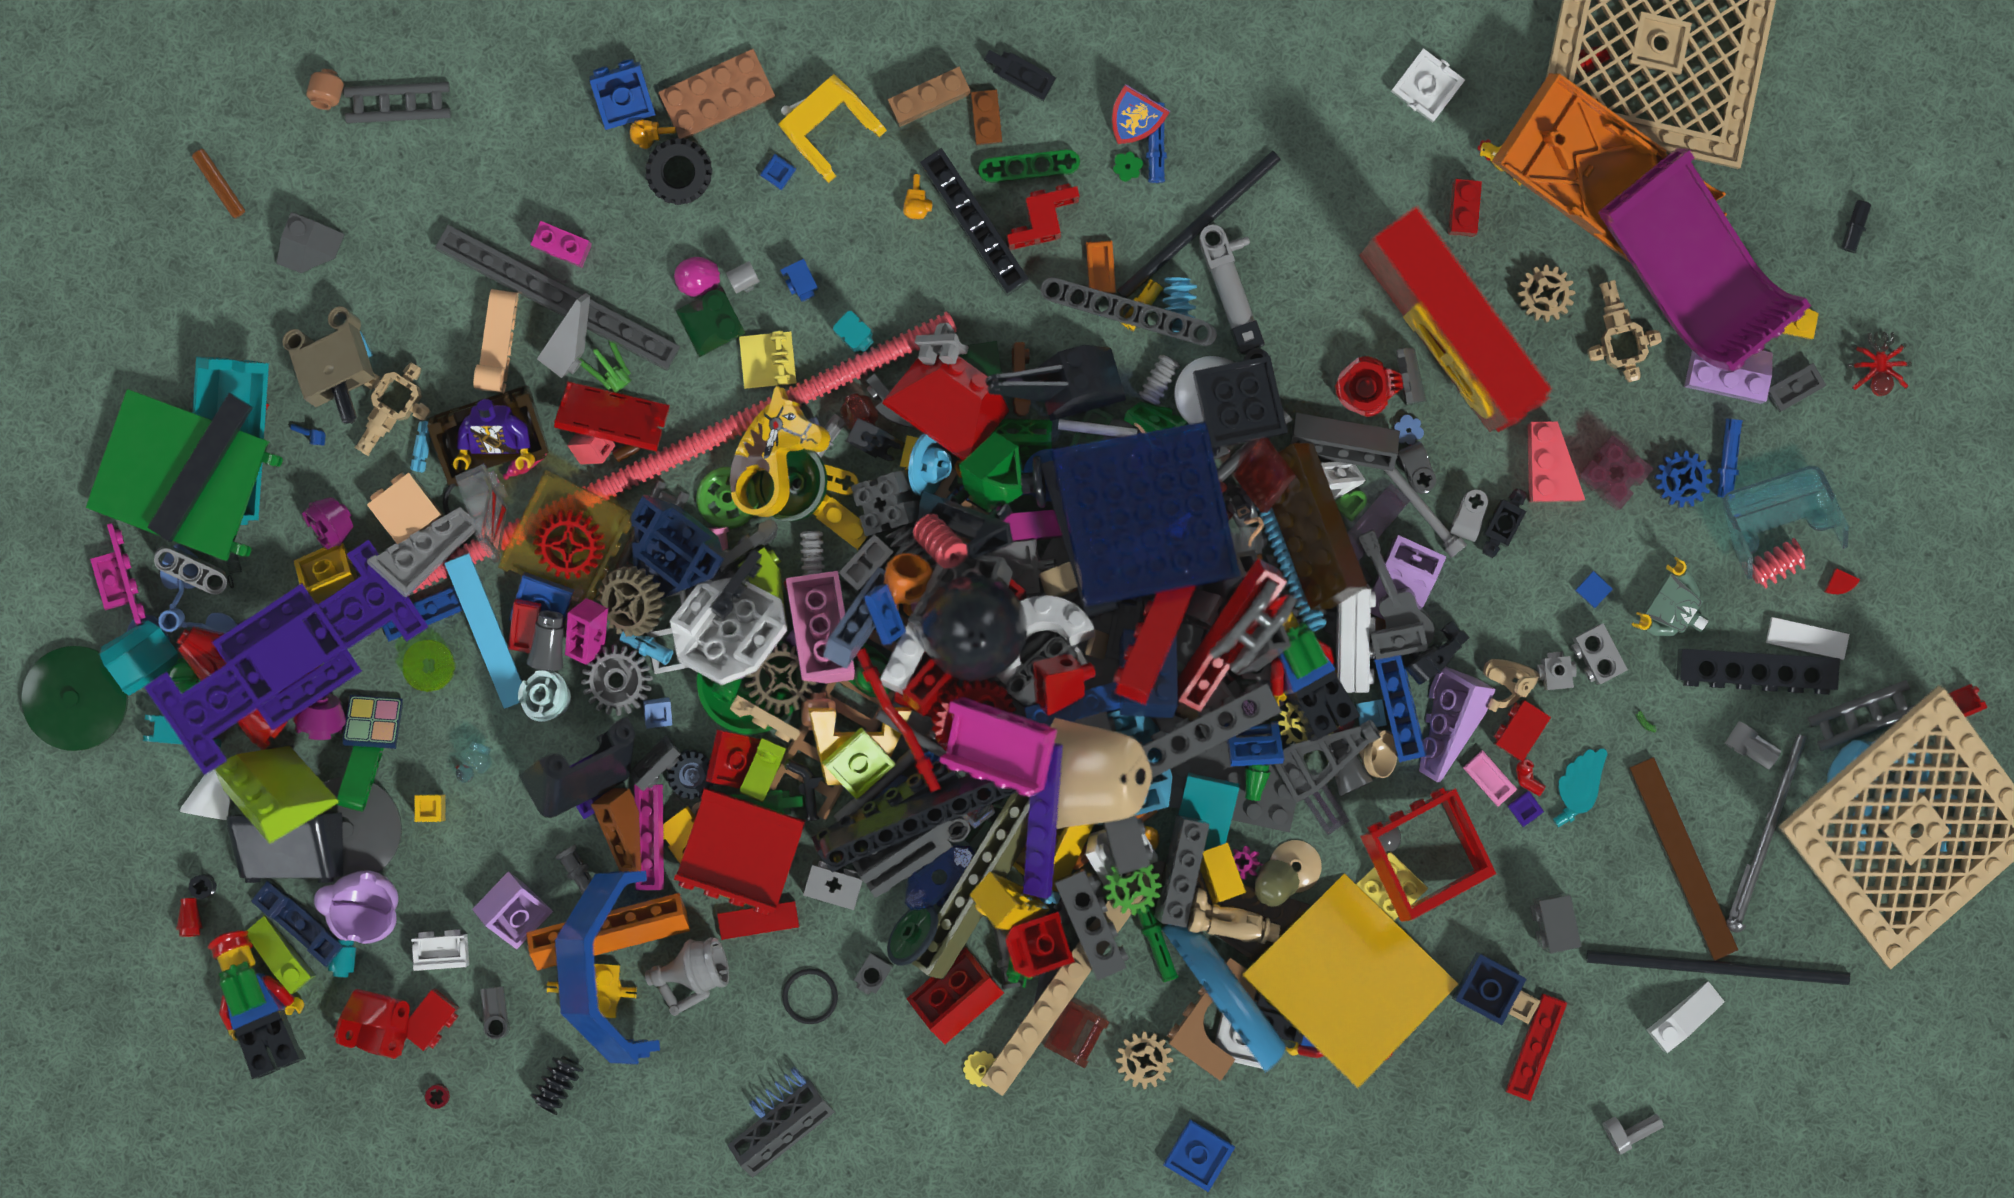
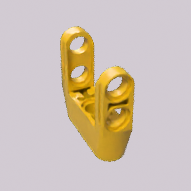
M835 74L830 76L778 124L792 144L816 171L822 174L828 183L836 175L828 161L805 136L841 103H844L866 129L873 131L877 137L880 138L887 131L857 95Z

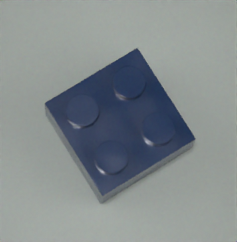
M1476 952L1452 999L1503 1025L1527 979Z

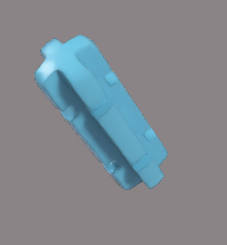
M420 421L417 431H419V435H416L413 450L414 459H412L410 466L412 471L424 472L427 462H425V458L428 457L431 442L427 427L428 421Z

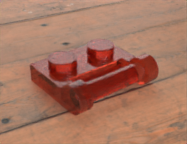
M1070 1000L1056 1021L1044 1047L1080 1067L1086 1068L1089 1063L1087 1059L1103 1029H1107L1110 1021ZM1087 1020L1094 1022V1025L1077 1055L1071 1052Z

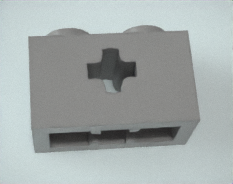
M819 861L818 865L813 864L803 895L854 910L863 881L858 877L857 871L844 868V872L835 871L832 873L825 862ZM834 877L838 878V883L842 885L841 888H836L835 892L831 891V886L827 884V881H832Z

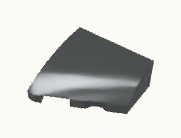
M1404 348L1397 350L1396 355L1400 373L1402 374V390L1405 404L1411 405L1425 402L1426 397L1415 349Z

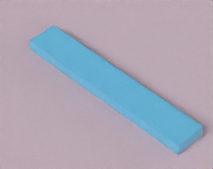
M470 553L445 562L444 564L503 708L505 709L520 703L518 691L522 679Z

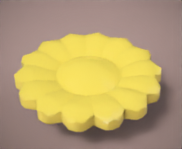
M975 1051L974 1054H970L968 1060L964 1062L963 1072L966 1073L965 1078L972 1085L976 1084L977 1087L982 1085L987 1087L981 1079L996 1058H993L992 1053L987 1054L986 1051Z

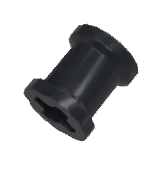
M208 874L195 876L189 883V892L198 899L213 895L217 889V883ZM205 880L204 885L208 887V890L201 892V887L198 886V883Z

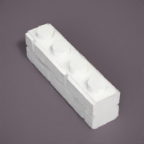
M1367 584V588L1338 604L1336 609L1337 678L1347 693L1369 692V684H1374V669H1370V659H1374L1375 652L1373 643H1370V633L1375 631V618L1371 617V607L1376 605L1375 591L1371 592L1369 584Z

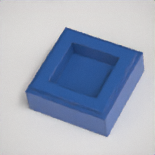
M774 154L760 176L782 191L797 169Z
M1592 571L1575 591L1593 608H1596L1613 588Z

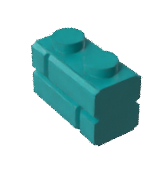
M847 311L833 326L835 335L845 342L854 353L859 351L863 353L874 343L872 330L863 321L861 322L860 318L852 311Z

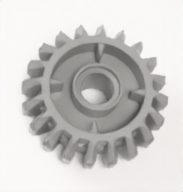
M618 645L612 646V653H609L607 647H603L602 652L604 656L601 657V655L595 654L596 663L591 661L587 664L592 667L591 671L587 669L582 670L583 674L589 675V680H581V684L590 685V688L585 689L583 693L584 695L593 693L594 696L588 702L592 704L598 700L599 703L596 707L598 711L606 705V714L608 715L612 713L613 707L616 708L617 716L622 714V707L629 714L632 712L630 704H633L636 708L641 707L637 701L638 697L644 701L648 699L642 691L643 689L646 691L652 690L651 686L644 685L645 681L653 680L652 676H644V672L649 671L651 668L649 665L641 667L640 664L646 660L644 656L638 660L634 659L638 653L635 649L630 655H627L628 646L624 645L621 653H618ZM616 672L622 674L624 682L619 688L613 687L610 682L611 676Z

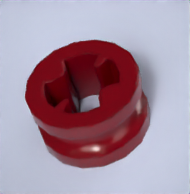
M441 1084L429 1087L425 1093L427 1105L434 1109L445 1106L450 1098L448 1089ZM436 1089V1092L439 1090L443 1092L441 1097L442 1103L438 1101L434 1103L431 1100L433 1097L432 1090Z

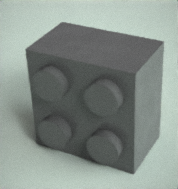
M1563 892L1534 898V905L1530 906L1533 921H1536L1539 926V931L1535 932L1538 946L1550 954L1582 947L1571 895Z

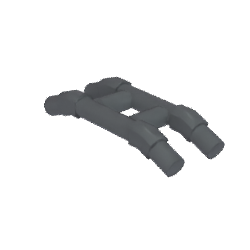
M1271 581L1266 583L1262 592L1259 593L1253 602V605L1233 629L1210 650V655L1217 659L1224 652L1229 651L1236 644L1237 640L1246 645L1247 648L1229 665L1230 669L1235 673L1256 658L1257 653L1272 635L1287 621L1297 599L1288 595L1282 606L1279 607L1273 616V619L1262 611L1269 604L1271 596L1277 588V585ZM1254 619L1265 626L1256 639L1244 632Z

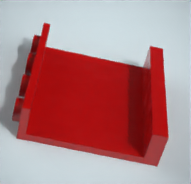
M705 788L674 880L679 881V886L689 890H693L694 886L704 889L703 894L718 899L719 895L728 897L729 903L743 907L745 903L755 906L753 911L764 915H769V912L775 913L806 821Z

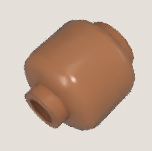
M322 69V71L311 75L306 96L311 101L312 106L322 110H329L331 107L339 104L344 83L335 71Z
M812 693L810 699L801 703L802 724L808 727V731H813L808 708H834L836 711L835 701L826 699V693Z

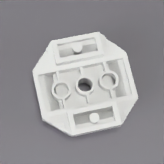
M732 578L716 581L707 580L697 584L670 620L679 662L721 685L735 679H742L744 676L757 671L787 631L781 599L747 581L745 583L747 585L745 592L739 599L735 597L732 600L733 610L725 619L713 613L711 607Z

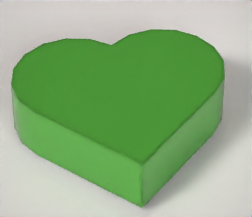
M1355 490L1335 499L1339 512L1352 522L1366 506L1367 497L1362 491Z

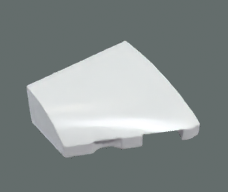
M214 770L203 776L181 806L180 812L227 820V816L230 815L232 800L223 790Z

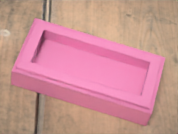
M1483 750L1462 767L1497 807L1517 790Z

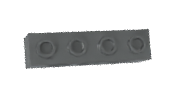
M1176 815L1161 882L1162 887H1160L1159 891L1160 898L1157 900L1154 918L1161 923L1187 927L1209 824L1202 819Z
M1083 868L1056 880L1057 889L1097 981L1126 969L1125 961L1129 960L1123 945L1118 947L1114 937L1118 936L1113 922L1107 923L1103 913L1108 910L1102 897L1096 898L1093 889L1097 885L1092 873L1086 874ZM1080 892H1085L1090 896V901L1085 906H1079L1075 902V897ZM1095 916L1100 919L1101 923L1098 929L1089 930L1085 926L1086 920L1089 917ZM1100 941H1107L1111 944V950L1107 954H1099L1096 951V946Z

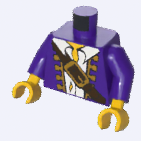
M489 399L479 401L477 406L472 408L471 414L464 418L458 429L457 449L460 450L453 461V467L457 469L459 460H463L466 463L465 470H467L471 464V457L467 454V450H470L471 454L520 453L521 455L515 462L517 469L521 470L524 467L523 459L527 461L528 469L531 468L535 462V457L528 452L530 442L526 424L514 416L508 406H493Z

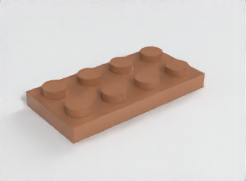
M754 49L658 92L674 127H676L679 138L685 139L775 98V94Z

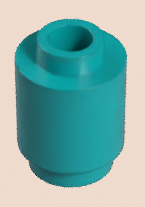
M338 939L344 947L329 964L328 971H333L334 977H348L349 972H354L356 947H354V941Z

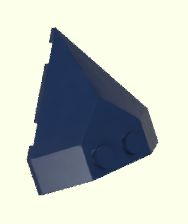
M647 495L641 497L631 515V527H634L635 542L632 543L633 565L637 566L638 570L646 569V576L649 574L654 575L653 583H660L657 589L659 592L664 593L660 599L714 578L725 558L718 536L678 505Z

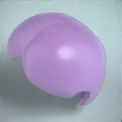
M364 870L348 874L337 880L334 885H326L320 888L315 894L314 904L316 909L325 916L328 927L337 938L344 941L351 940L362 944H369L384 939L393 931L396 925L395 910L399 897L397 889L388 878L380 873Z

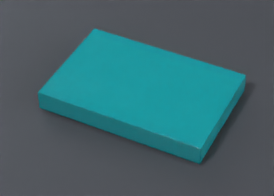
M1188 773L1178 815L1202 819L1209 824L1204 851L1225 844L1240 784Z

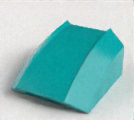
M148 620L103 645L99 654L104 666L122 691L129 696L158 678L178 662V652L159 626Z

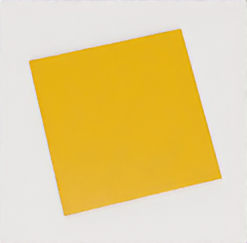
M1345 873L1243 974L1357 1088L1367 1080L1458 985L1436 961Z

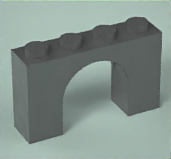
M1254 550L1233 553L1200 579L1204 591L1220 595L1224 599L1218 614L1220 609L1227 605L1257 560ZM1261 625L1257 628L1251 637L1256 639L1265 626ZM1283 625L1278 628L1257 653L1256 658L1236 672L1237 675L1259 671L1291 647ZM1246 645L1243 647V649L1241 650V652L1239 653V655H1240L1242 652H1244V650L1247 648Z

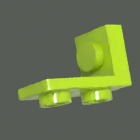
M762 738L740 788V793L763 802L783 760L786 749Z

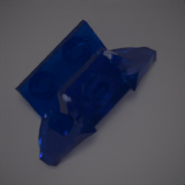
M952 845V848L935 858L934 861L921 867L920 871H915L908 877L904 903L910 910H923L929 906L932 907L935 903L938 907L949 898L948 892L957 885L974 857L975 852L970 846ZM937 869H942L947 874V881L942 885H937L932 881V873Z

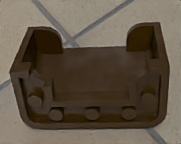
M529 386L518 387L506 391L504 394L499 393L484 398L489 399L493 406H508L514 416L524 422L528 428L530 442L528 452L535 457V461L546 457L545 454L549 453V448ZM481 400L438 413L429 418L427 427L448 485L454 483L456 486L467 484L471 481L470 477L475 472L515 460L521 455L520 453L471 454L470 450H467V454L471 457V464L468 469L465 470L466 463L463 460H459L457 469L453 467V461L460 450L457 449L458 429L464 418L471 414L472 408L477 406Z

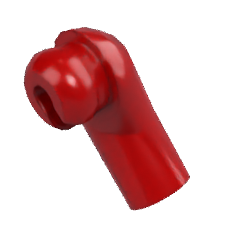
M1524 759L1523 762L1520 761L1516 767L1519 785L1537 796H1541L1546 785L1534 779L1533 762L1529 759Z

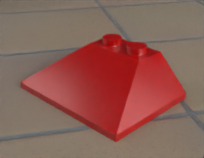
M937 355L934 365H925L917 359L886 396L882 404L964 461L990 437L1008 414L1009 409L1002 395L988 393V386L985 382L988 376L958 356L955 364H946L939 359L940 355Z

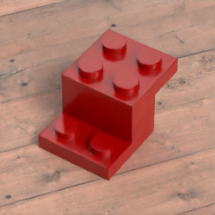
M1063 184L1055 187L1056 190L1054 192L1046 193L1045 189L1031 192L1030 197L1026 198V208L1031 229L1027 230V226L1012 229V233L1007 235L1009 250L1060 239L1061 231L1055 208L1079 203L1078 187H1071V184Z

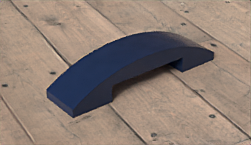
M267 881L251 900L263 913L278 922L307 948V951L325 967L329 966L344 947L316 918L271 882Z

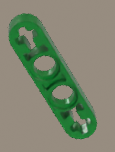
M1072 150L995 157L983 160L979 165L978 172L980 178L987 183L1069 175L1078 170L1080 158ZM1066 155H1070V158L1076 161V163L1072 164L1071 169H1066V165H1057L1059 171H1053L1054 161L1052 156H1057V161H1063ZM1045 158L1049 161L1050 167L1046 172L1036 170L1034 165L1037 159ZM1020 161L1024 166L1023 172L1019 175L1011 174L1008 169L1011 162ZM1000 162H1005L1006 177H1001L1002 171L994 172L992 178H989L987 173H983V170L987 169V164H992L993 168H1001Z

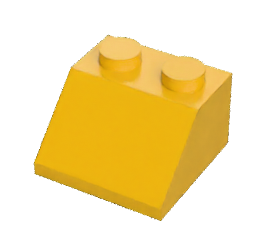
M343 543L341 546L336 545L330 549L323 547L294 560L299 584L304 585L316 604H320L358 579L355 568L347 557L348 553Z

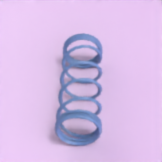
M795 1067L791 1069V1072L801 1085L797 1084L787 1074H784L788 1083V1079H790L800 1087L806 1084V1080L801 1074H798L799 1071ZM775 1081V1085L778 1089L780 1086L787 1093L793 1094V1088L791 1085L790 1088L792 1092H789L784 1087H782L777 1081ZM765 1089V1091H766V1093H767V1095H768L769 1097H770V1094H771V1095H772L775 1099H777L778 1101H781V1102L784 1101V1097H783V1094H782L781 1091H780V1094H781L782 1100H780L779 1098H777V1097H776L774 1094H772L768 1089ZM756 1096V1099H757V1101H758L759 1104H760V1101H761V1102H762L765 1106H767L768 1108L774 1109V1103H773V1100H772V1099H771V1103H772V1106H773V1107H770V1106L767 1105L764 1101H762L758 1096ZM751 1100L749 1104L760 1118L764 1117L765 1111L761 1106V1109H759L755 1101Z

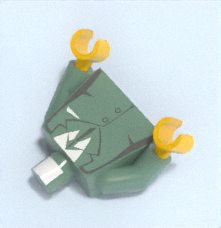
M1674 557L1677 561L1674 568L1669 565L1666 566V569L1672 573L1666 575L1643 613H1636L1640 616L1641 620L1638 624L1632 622L1633 627L1645 630L1654 636H1674L1677 632L1683 633L1688 625L1699 632H1702L1707 625L1709 619L1697 612L1703 603L1700 599L1701 592L1694 577L1686 569V563L1677 557Z

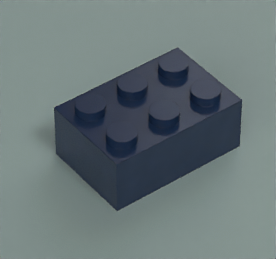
M1123 630L1119 641V667L1124 668L1127 663L1124 660V656L1128 646H1134L1137 638L1133 637L1135 630ZM1176 636L1146 705L1119 695L1120 715L1173 717L1177 708Z

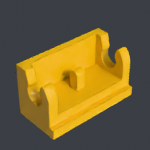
M1228 843L1203 851L1200 871L1212 904L1246 893Z

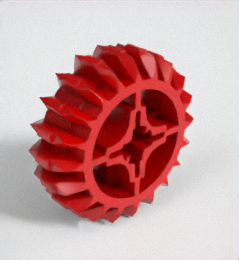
M573 508L568 509L567 515H565L562 509H559L557 517L550 513L548 515L549 521L543 519L540 522L542 528H537L535 531L538 538L534 539L533 544L540 547L535 549L534 553L535 555H543L539 559V564L547 562L546 571L549 572L552 568L556 569V577H559L561 572H565V578L570 579L573 572L576 578H580L581 570L588 575L591 572L590 566L596 568L599 564L596 559H602L603 553L599 550L605 548V543L599 540L603 539L604 533L595 532L599 529L600 525L599 523L590 524L593 519L591 515L586 520L582 518L583 510H580L577 516H575ZM566 525L564 535L549 538V534L553 529ZM575 527L581 529L588 537V540L577 535ZM568 536H569V540H570L571 544H573V547H572L570 553H569L568 544L565 543V541L567 540ZM550 547H552V550L561 552L563 560L556 557ZM584 549L590 550L587 557L573 562L574 553L583 552Z

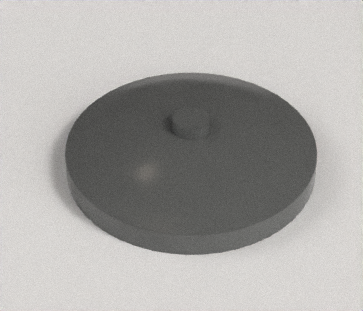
M344 777L334 778L323 783L336 798L338 797ZM373 782L363 812L335 804L320 813H342L344 876L364 870L378 873L395 856L402 835L401 817L392 797L378 784ZM344 876L334 877V880H339Z

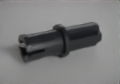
M1863 200L1856 201L1850 221L1846 223L1847 230L1840 249L1851 253L1857 252L1862 233L1866 231L1865 224L1871 209L1870 203Z

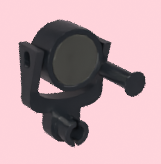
M1454 620L1450 621L1440 630L1448 639L1443 645L1438 647L1435 644L1422 654L1420 651L1409 653L1413 661L1406 667V670L1418 685L1426 682L1436 673H1441L1454 654L1462 648V644L1470 638L1464 629H1459Z

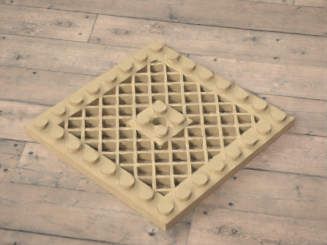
M1562 0L1546 78L1549 73H1557L1574 83L1577 71L1582 81L1576 84V86L1580 87L1585 84L1592 97L1605 107L1607 106L1600 95L1611 90L1617 103L1608 109L1613 110L1620 105L1626 115L1615 114L1664 148L1666 153L1670 154L1676 148L1690 149L1695 160L1735 169L1741 168L1776 0H1740L1737 3L1734 0H1726L1729 8L1722 13L1719 12L1713 0H1704L1705 2L1697 7H1694L1691 0H1683L1689 12L1679 17L1672 6L1679 0H1661L1664 6L1655 12L1648 0H1638L1630 6L1626 0H1618L1624 10L1615 16L1606 4L1610 0H1597L1598 4L1590 10L1591 0ZM1747 1L1743 16L1738 6ZM1642 3L1647 13L1641 11L1637 19L1632 8ZM1705 5L1709 7L1714 15V18L1706 23L1698 13V10ZM1601 7L1608 20L1598 25L1591 13ZM1667 9L1672 18L1657 14ZM1733 11L1740 23L1730 29L1723 16ZM1626 13L1633 26L1623 31L1616 19ZM1692 14L1699 27L1690 33L1692 23L1682 20ZM1588 20L1593 30L1584 35L1586 21ZM1717 20L1724 33L1714 38L1707 26ZM1609 23L1612 24L1618 33V36L1610 41L1607 40L1601 28ZM1741 27L1738 41L1732 32ZM1636 29L1632 44L1626 34ZM1702 30L1709 43L1699 49L1692 36ZM1594 33L1597 34L1603 44L1595 51L1591 49L1586 41V38ZM1658 36L1666 40L1667 45L1663 51L1657 50L1654 46V39ZM1727 36L1734 49L1724 54L1717 42ZM1621 38L1628 51L1618 57L1611 44ZM1687 44H1689L1694 53L1685 58ZM1582 45L1588 55L1578 61ZM1710 46H1712L1719 59L1711 64L1708 63L1702 53ZM1606 49L1613 61L1603 67L1595 54ZM1736 52L1734 65L1732 67L1727 57ZM1628 55H1630L1628 64L1638 66L1629 73L1621 62ZM1697 56L1704 68L1694 74L1687 61ZM1591 58L1598 71L1588 77L1580 64ZM1722 62L1729 74L1719 80L1712 67ZM1616 64L1623 77L1612 82L1605 70ZM1683 68L1688 79L1679 84L1673 74L1681 75ZM1648 69L1663 73L1653 78ZM1639 70L1642 71L1648 83L1640 88L1637 87L1631 75ZM1707 72L1714 84L1704 90L1697 77ZM1600 74L1607 87L1597 92L1590 80ZM1664 76L1668 78L1673 86L1665 94H1663L1656 81ZM1731 78L1727 93L1722 83ZM1626 80L1633 92L1623 98L1616 85ZM1691 81L1699 94L1688 99L1681 87ZM1651 86L1658 98L1648 104L1641 91ZM1716 87L1723 100L1713 105L1706 93ZM1676 91L1683 104L1673 110L1666 97ZM1636 96L1643 108L1633 114L1625 101ZM1701 97L1708 110L1698 115L1691 103ZM1661 101L1668 114L1658 120L1651 107ZM1725 104L1722 118L1718 113L1717 108ZM1684 107L1687 108L1693 120L1685 125L1682 124L1676 114ZM1645 111L1651 121L1636 118V116ZM1709 113L1713 115L1718 123L1710 131H1708L1701 118ZM1671 117L1676 126L1662 124L1661 122ZM1696 123L1701 132L1686 128ZM1720 129L1719 136L1711 135Z
M1939 685L1778 827L1889 969H1892L2014 862V783L1946 690ZM1929 735H1936L1934 746H1927ZM1945 739L1950 744V746H1944ZM1909 753H1916L1914 763H1907ZM1925 753H1933L1931 764L1924 763ZM1942 753H1949L1947 764H1940ZM1958 757L1964 764H1957ZM1889 770H1896L1894 781H1887ZM1905 771H1913L1911 781H1904ZM1922 771H1929L1928 781H1920ZM1939 771H1946L1944 781H1937ZM1955 771H1962L1961 781H1953ZM1971 774L1977 782H1970ZM1869 788H1876L1874 799L1867 798ZM1885 788H1893L1891 799H1883ZM1902 788H1909L1908 799H1900ZM1919 788H1926L1925 796L1918 792ZM1935 788L1942 789L1941 799H1933ZM1952 789H1959L1957 799H1950ZM1968 789H1975L1974 799H1967ZM1984 792L1989 797V799H1983ZM1848 806H1856L1854 816H1847ZM1865 806H1873L1871 816H1864ZM1882 806H1889L1888 816H1880ZM1932 806H1939L1938 814ZM1948 806H1956L1954 817L1947 816ZM1965 806H1972L1970 817H1963ZM1981 806H1988L1986 817H1979ZM1997 810L2003 817H1996ZM1828 823H1836L1834 834H1827ZM1845 823H1853L1851 834H1843ZM1862 823H1870L1868 834H1860ZM1919 823L1918 831L1910 834L1912 826ZM1879 824H1881L1879 828L1884 834H1877ZM1946 824H1952L1950 834H1947L1948 832H1950V830L1946 826ZM1961 824H1969L1967 834H1960ZM1978 824H1985L1983 834H1976ZM1994 824H2001L1999 834H1993ZM1826 841H1833L1832 848L1829 847ZM1842 841H1850L1848 851H1840ZM1859 841H1866L1864 851H1857ZM1875 841H1883L1881 851H1874ZM1942 841H1949L1947 851H1940ZM1958 841H1965L1963 851H1956ZM1975 841H1982L1980 851H1973ZM1891 844L1895 847L1897 851H1890ZM1839 859H1846L1845 866ZM1855 859H1863L1861 869H1854ZM1872 859H1879L1878 869H1870ZM1889 859H1896L1894 869H1887ZM1922 859H1929L1927 869H1920ZM1938 859H1945L1944 869H1936ZM1955 859H1962L1960 869H1953ZM1904 863H1908L1911 869H1903ZM1852 876H1860L1859 882L1857 883ZM1869 876H1876L1875 886H1867ZM1885 876H1893L1891 886H1884ZM1902 876H1909L1907 886H1900ZM1918 876H1926L1924 886H1917ZM1935 876H1942L1940 886H1933ZM1866 894H1873L1872 901ZM1882 894H1889L1888 904H1880ZM1906 894L1904 903L1897 904L1898 895ZM1915 894H1922L1921 903H1913ZM1879 911H1886L1885 918ZM1895 911H1903L1901 921H1894Z

